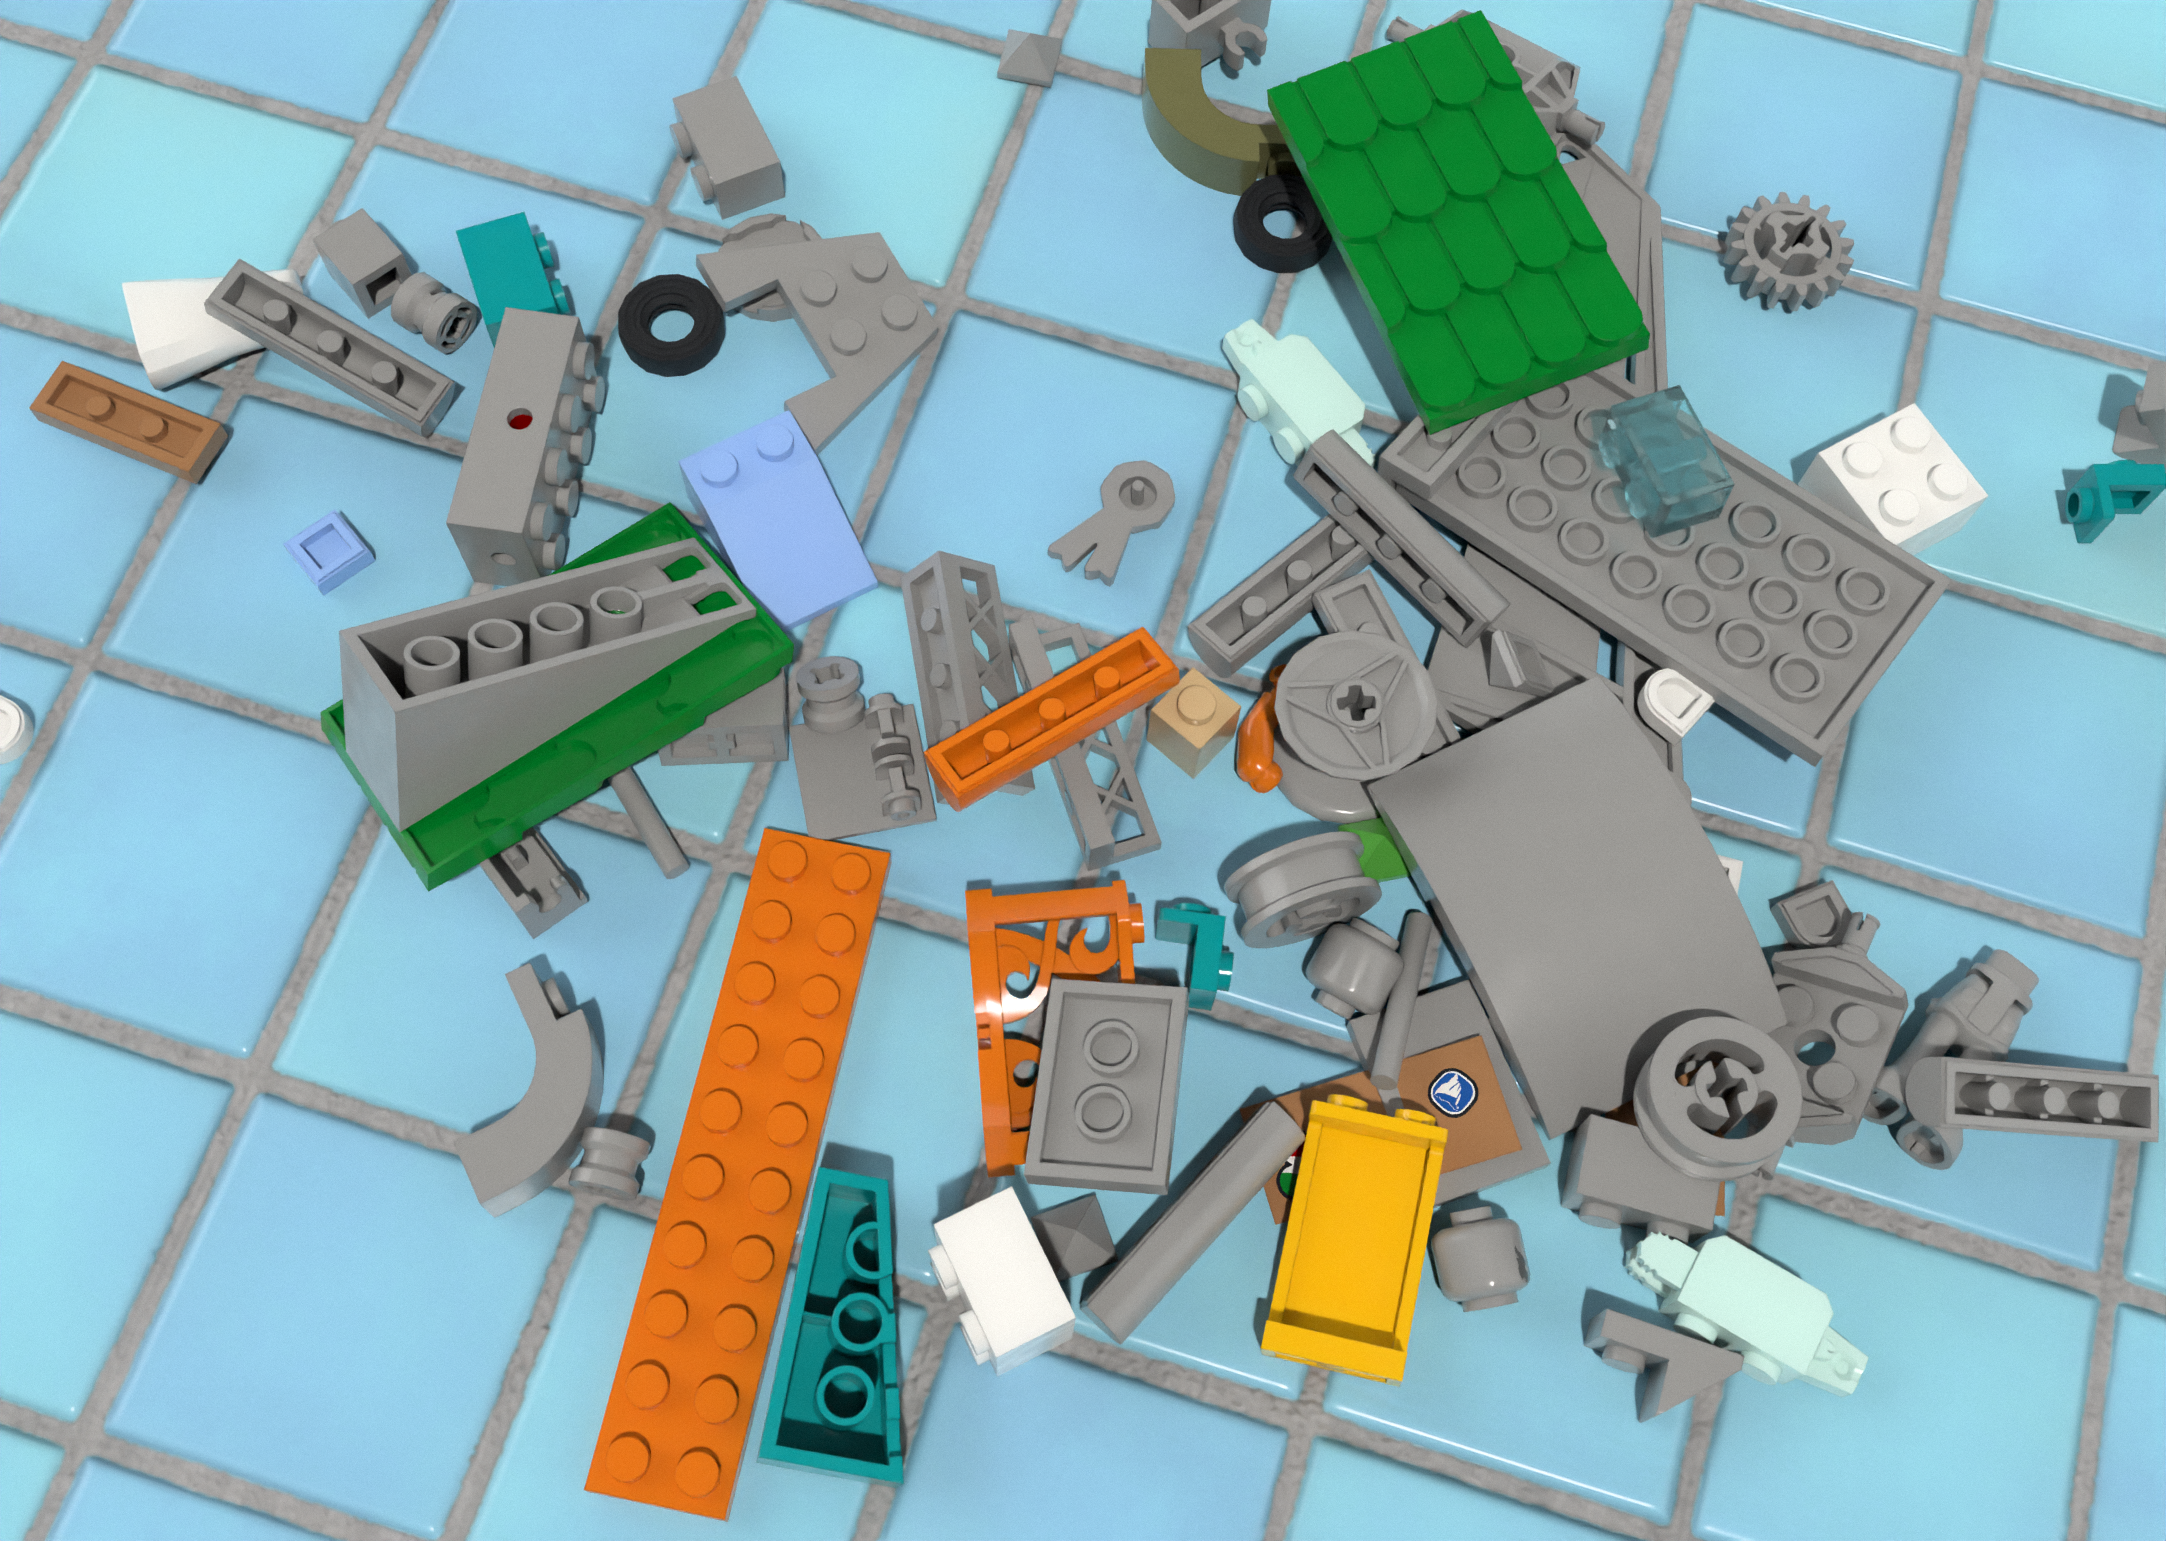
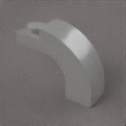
M531 963L505 974L534 1040L536 1065L531 1084L522 1100L503 1118L453 1142L480 1205L494 1218L536 1197L566 1172L583 1149L580 1144L583 1129L595 1126L603 1095V1058L592 1024L582 1009L570 1014L568 1005L554 977L542 982Z

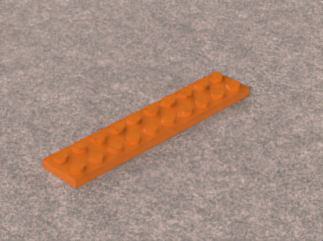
M764 828L584 1490L587 1492L725 1522L729 1520L892 863L891 853Z

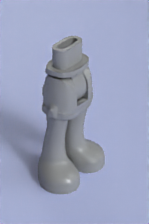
M1997 949L1993 951L1985 963H1975L1968 970L1965 979L1957 983L1943 997L1932 998L1925 1010L1926 1020L1911 1044L1891 1065L1883 1066L1863 1118L1879 1125H1890L1904 1118L1909 1112L1906 1101L1907 1077L1913 1065L1924 1057H1943L1947 1050L1950 1049L1958 1058L2006 1062L2008 1059V1048L2019 1029L2022 1017L2032 1009L2033 1003L2029 995L2039 983L2037 975L2007 951ZM1911 1114L1899 1128L1896 1139L1900 1148L1919 1164L1931 1169L1945 1170L1952 1166L1962 1150L1963 1129L1924 1126L1917 1122Z

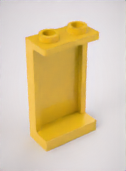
M1331 1094L1328 1095L1327 1103L1312 1100L1309 1124L1269 1318L1266 1320L1261 1353L1273 1358L1400 1387L1403 1380L1409 1336L1449 1130L1435 1126L1436 1118L1423 1112L1396 1109L1394 1117L1368 1112V1103L1363 1100L1345 1095Z

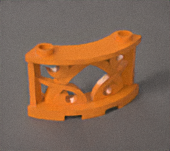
M1125 880L1112 881V886L1003 896H992V888L965 891L988 1178L1015 1175L1014 1165L1026 1163L1030 1131H1014L1031 1126L1037 1078H1035L1031 1086L1020 1087L1014 1081L1013 1075L1015 1068L1022 1062L1033 1061L1039 1066L1042 1051L1037 1046L1022 1040L1004 1039L1003 1025L1028 1017L1041 1005L1049 991L1052 974L1066 980L1101 982L1096 976L1107 972L1117 962L1118 983L1135 984L1133 944L1144 943V922L1141 903L1129 904ZM1107 916L1109 943L1104 951L1093 953L1085 947L1084 937L1088 928L1081 930L1075 935L1070 945L1069 955L1056 948L1060 920ZM1048 921L1044 941L1016 931L995 928L998 925ZM1029 963L1040 967L1036 986L1027 998L1018 999L1009 994L1006 988V981L1010 975L1020 973L1028 981L1030 978Z

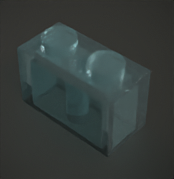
M1677 385L1611 406L1605 426L1599 436L1600 454L1606 466L1610 469H1615L1625 488V499L1629 511L1635 518H1641L1651 539L1719 518L1735 484L1681 386Z

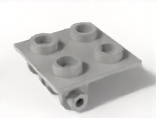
M886 693L878 694L868 700L869 708L865 710V717L862 722L846 731L818 733L809 729L805 724L789 726L808 837L833 841L937 821L913 704L901 706L894 702L893 695Z

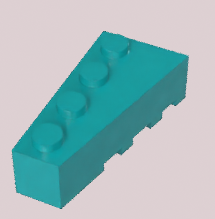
M818 1167L756 1463L891 1488H898L904 1484L895 1346L897 1342L896 1319L892 1287L893 1264L889 1185L886 1179Z

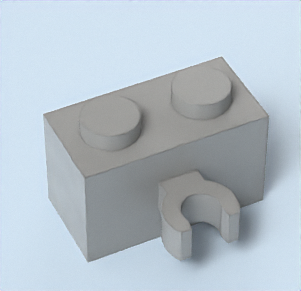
M1152 0L1148 43L1153 48L1201 49V67L1223 54L1227 65L1239 71L1243 68L1245 57L1242 46L1251 48L1259 57L1265 55L1267 36L1262 29L1268 25L1271 0Z

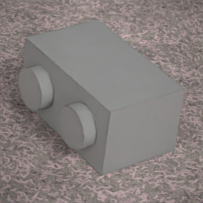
M737 76L672 98L677 123L669 125L676 149L682 159L691 156L695 167L690 168L699 196L702 201L712 199L722 220L785 197L780 160Z
M1591 1114L1575 1130L1561 1207L1579 1211V1219L1589 1225L1617 1229L1620 1228L1622 1223L1647 1230L1646 1238L1651 1232L1654 1234L1661 1232L1664 1236L1668 1234L1670 1240L1677 1239L1688 1245V1242L1694 1243L1713 1230L1720 1182L1693 1178L1669 1166L1650 1148L1639 1127Z

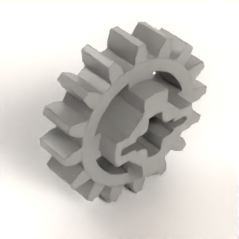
M1780 192L1774 204H1771L1763 195L1758 197L1752 209L1746 206L1741 209L1725 238L1724 243L1729 248L1723 258L1724 263L1737 265L1731 280L1733 283L1747 280L1751 285L1746 296L1753 298L1762 292L1768 295L1767 307L1772 309L1780 299L1787 300L1791 311H1798L1804 299L1814 308L1820 306L1826 294L1832 297L1836 294L1854 262V259L1848 256L1854 246V240L1840 237L1847 225L1845 221L1830 222L1826 217L1831 207L1826 204L1814 210L1809 207L1810 197L1807 195H1803L1798 204L1790 203L1786 192Z

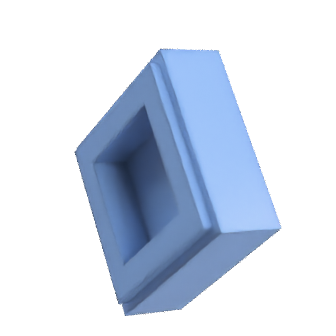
M335 509L283 544L290 556L323 596L375 561L369 549Z

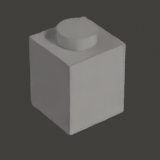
M363 208L347 218L333 223L326 231L313 238L328 273L368 319L391 305L394 295L401 284L408 277L412 276L403 253Z

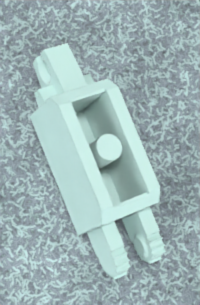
M1253 319L1242 323L1238 328L1232 329L1224 335L1222 349L1240 376L1237 393L1239 403L1251 420H1259L1273 436L1276 449L1286 462L1290 464L1295 463L1299 466L1310 446L1325 433L1334 429L1374 468L1375 454L1371 453L1372 449L1367 448L1368 444L1359 435L1364 418L1365 403L1308 337L1289 334L1280 341H1277Z
M1651 1232L1647 1235V1238L1643 1241H1638L1633 1248L1625 1252L1627 1257L1624 1268L1629 1270L1628 1275H1633L1634 1280H1641L1643 1286L1664 1297L1658 1311L1675 1321L1673 1328L1677 1333L1711 1345L1715 1344L1720 1348L1743 1355L1744 1361L1741 1371L1753 1379L1768 1385H1776L1777 1382L1785 1384L1799 1379L1840 1397L1851 1395L1857 1387L1869 1357L1828 1326L1834 1313L1827 1294L1726 1235L1708 1239L1692 1249L1677 1239L1670 1240L1668 1234L1664 1236L1661 1232L1657 1234Z

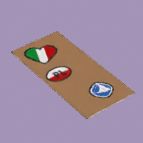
M1482 1035L1403 1059L1397 1088L1404 1109L1432 1115L1436 1118L1435 1126L1449 1130L1440 1175L1522 1150ZM1369 1070L1239 1109L1243 1123H1245L1259 1107L1266 1102L1271 1103L1274 1101L1296 1122L1304 1133L1305 1138L1312 1100L1327 1103L1328 1095L1331 1094L1345 1095L1363 1100L1368 1103V1112L1388 1116L1377 1088L1370 1081L1371 1074ZM1305 1141L1263 1186L1275 1225L1289 1221Z

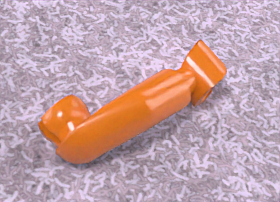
M1287 664L1275 666L1271 670L1269 680L1275 687L1270 693L1264 692L1238 728L1237 773L1243 782H1249L1250 786L1258 793L1264 794L1271 791L1278 785L1283 776L1281 767L1273 761L1274 729L1279 724L1274 707L1278 678Z

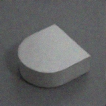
M1833 880L1777 902L1770 909L1786 940L1796 950L1824 947L1835 948L1837 945H1841L1852 916Z

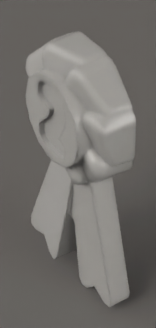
M1145 460L1126 462L1115 466L1101 485L1103 509L1049 546L1048 555L1051 558L1062 560L1065 572L1073 570L1094 550L1085 565V579L1093 580L1100 578L1105 585L1110 587L1116 578L1131 533L1158 529L1166 520L1175 504L1173 482L1167 472Z

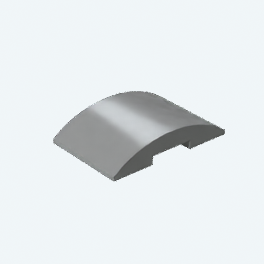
M1599 676L1593 677L1367 786L1425 902H1431L1490 1016L1488 1020L1496 1039L1548 1140L1580 1126L1591 1114L1600 1116L1633 1100L1635 1083L1645 1062L1671 1031L1688 1021L1711 1016L1728 1017L1749 1023L1766 1034L1788 1024L1780 996L1755 932L1710 840L1650 741L1619 699ZM1696 1060L1677 1066L1675 1078L1709 1061Z

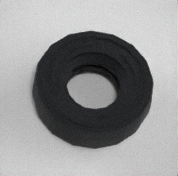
M1270 175L1255 181L1242 193L1234 213L1235 241L1243 255L1259 268L1275 273H1297L1315 266L1327 254L1333 240L1304 178L1296 175ZM1288 209L1302 216L1306 222V230L1295 238L1283 239L1269 233L1263 225V219L1270 211Z
M680 274L657 275L640 282L625 296L618 311V334L631 361L646 372L663 377L685 376L704 368L718 354L725 336L723 310L711 290L699 280ZM678 309L692 316L694 325L691 332L685 338L678 341L665 342L658 340L649 331L652 319L658 313L665 310Z

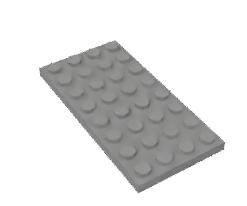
M1605 366L1521 399L1499 421L1491 433L1429 501H1426L1398 483L1396 485V491L1408 503L1663 669L1675 670L1712 696L1715 703L1814 767L1825 755L1952 581V579Z

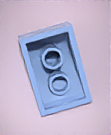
M790 410L678 461L687 496L728 569L784 633L878 588V581L815 452Z

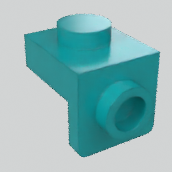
M2118 460L2108 464H2092L2069 490L2065 501L2066 516L2069 522L2073 523L2077 543H2092L2114 520L2115 514H2141L2166 489V470L2164 464H2138L2134 460Z
M1179 903L1175 904L1173 909L1160 908L1155 939L1193 945L1188 982L1189 1008L1211 1011L1217 990L1229 991L1232 976L1234 952L1222 951L1226 916L1214 915L1208 907L1203 905Z

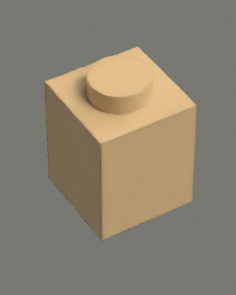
M1192 667L1180 680L1179 684L1173 687L1151 709L1147 741L1194 779L1234 738L1241 706Z

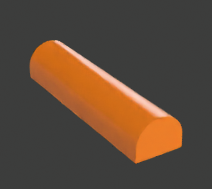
M1141 627L924 751L929 772L948 804L956 812H960L1175 687L1180 682L1179 669L1147 630Z

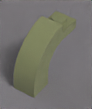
M1145 48L1142 79L1143 117L1150 138L1156 148L1175 169L1203 186L1241 196L1257 179H1263L1270 175L1292 174L1303 178L1278 125L1241 122L1225 115L1212 104L1202 84L1201 49Z

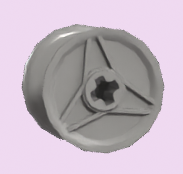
M1346 630L1317 637L1293 654L1278 678L1274 709L1279 724L1274 729L1273 761L1281 767L1283 772L1282 779L1277 787L1293 806L1321 821L1343 824L1382 817L1367 786L1386 776L1397 773L1419 757L1436 728L1438 698L1430 674L1408 648L1381 634Z

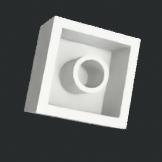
M1915 403L1819 452L1798 483L1800 487L1913 556L1960 531L1989 496Z
M1012 1186L934 1224L937 1246L928 1250L932 1260L930 1265L946 1300L950 1301L959 1296L966 1312L959 1315L962 1324L960 1329L977 1365L989 1360L998 1377L1072 1339L1076 1320L1075 1314Z

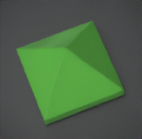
M1382 817L1338 826V832H1353L1360 836L1364 845V853L1360 857L1359 862L1365 877L1374 878L1380 883L1412 876Z

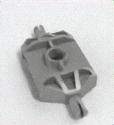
M1461 9L1437 26L1450 21L1454 23L1458 18L1469 15L1472 12ZM1397 16L1396 20H1393L1388 27L1387 38L1395 42H1403L1404 38L1436 26L1430 24L1425 30H1422ZM1487 20L1522 80V89L1549 136L1558 130L1561 132L1566 130L1594 145L1603 134L1605 122L1577 110L1579 100L1574 98L1581 67Z
M1854 912L1841 945H1837L1835 948L1824 947L1775 952L1771 960L1775 972L1773 980L1788 1024L1767 1034L1783 1048L1795 1066L1801 1083L1803 1105L1795 1132L1786 1144L1773 1154L1762 1167L1751 1173L1756 1177H1759L1761 1171L1763 1179H1773L1775 1169L1785 1146L1793 1148L1795 1142L1835 1145L1853 1139L1856 1135L1874 1091V1086L1881 1074L1909 1006L1906 990L1868 960L1866 956L1874 935L1880 927L1879 920L1870 914H1867L1863 921V912ZM1812 1042H1825L1835 1049L1833 1057L1822 1065H1807L1798 1059V1053L1802 1047ZM1749 1112L1744 1118L1757 1127L1758 1119L1756 1115Z

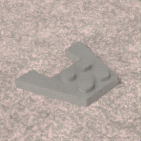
M880 232L696 255V267L724 312L776 289L829 375V380L784 402V411L790 410L816 456L936 338L938 331L936 322Z

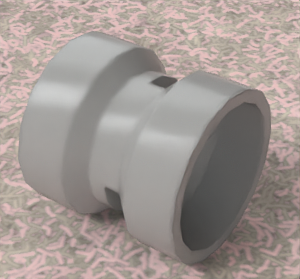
M420 272L408 277L397 290L391 304V317L395 323L412 333L421 332L427 344L446 354L460 348L468 339L477 320V309L475 304L457 293L447 294L441 282L425 272Z

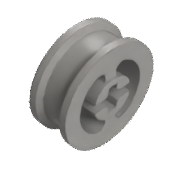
M1344 831L1309 836L1274 848L1237 869L1226 880L1224 888L1231 902L1241 904L1247 922L1241 929L1244 943L1251 948H1273L1297 943L1326 933L1332 925L1346 924L1352 921L1353 918H1357L1371 909L1380 900L1382 891L1377 880L1365 877L1359 862L1360 857L1364 853V845L1360 836L1353 832Z
M1711 1016L1688 1021L1675 1028L1662 1040L1638 1074L1633 1094V1105L1636 1121L1644 1139L1665 1163L1693 1178L1723 1182L1740 1179L1755 1172L1786 1144L1799 1123L1803 1097L1801 1083L1795 1066L1783 1048L1774 1039L1759 1028L1741 1020ZM1696 1060L1709 1061L1698 1070L1686 1086H1682L1676 1081L1675 1072L1677 1066ZM1711 1061L1720 1064L1714 1069ZM1749 1112L1754 1113L1758 1119L1755 1134L1750 1137L1725 1139L1714 1136L1719 1128L1722 1136L1730 1133Z

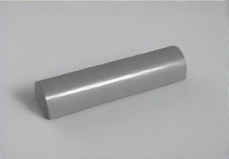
M240 258L204 302L205 311L208 315L422 437L429 436L435 430L450 406L454 395V381Z
M1334 429L1325 433L1310 446L1293 474L1294 479L1463 646L1468 648L1509 608L1511 603Z
M1329 514L1188 625L1192 646L1201 660L1214 673L1223 678H1229L1315 609L1311 601L1314 593L1357 575L1372 563L1375 558Z
M1924 1057L1913 1065L1907 1077L1906 1101L1909 1111L1914 1119L1924 1126L2158 1143L2159 1075L1951 1057Z
M1274 1101L1271 1103L1266 1102L1259 1107L1082 1300L1080 1310L1105 1334L1121 1345L1305 1141V1135L1296 1122Z

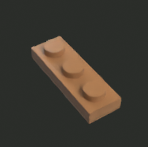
M61 361L29 407L40 422L195 484L198 483L228 437L222 425L216 421L65 361Z

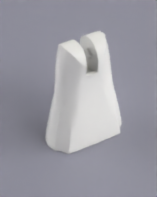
M296 270L262 271L303 295V289ZM225 276L158 279L122 283L138 352L150 383L155 390L160 391L235 356L265 348L206 313L204 302Z

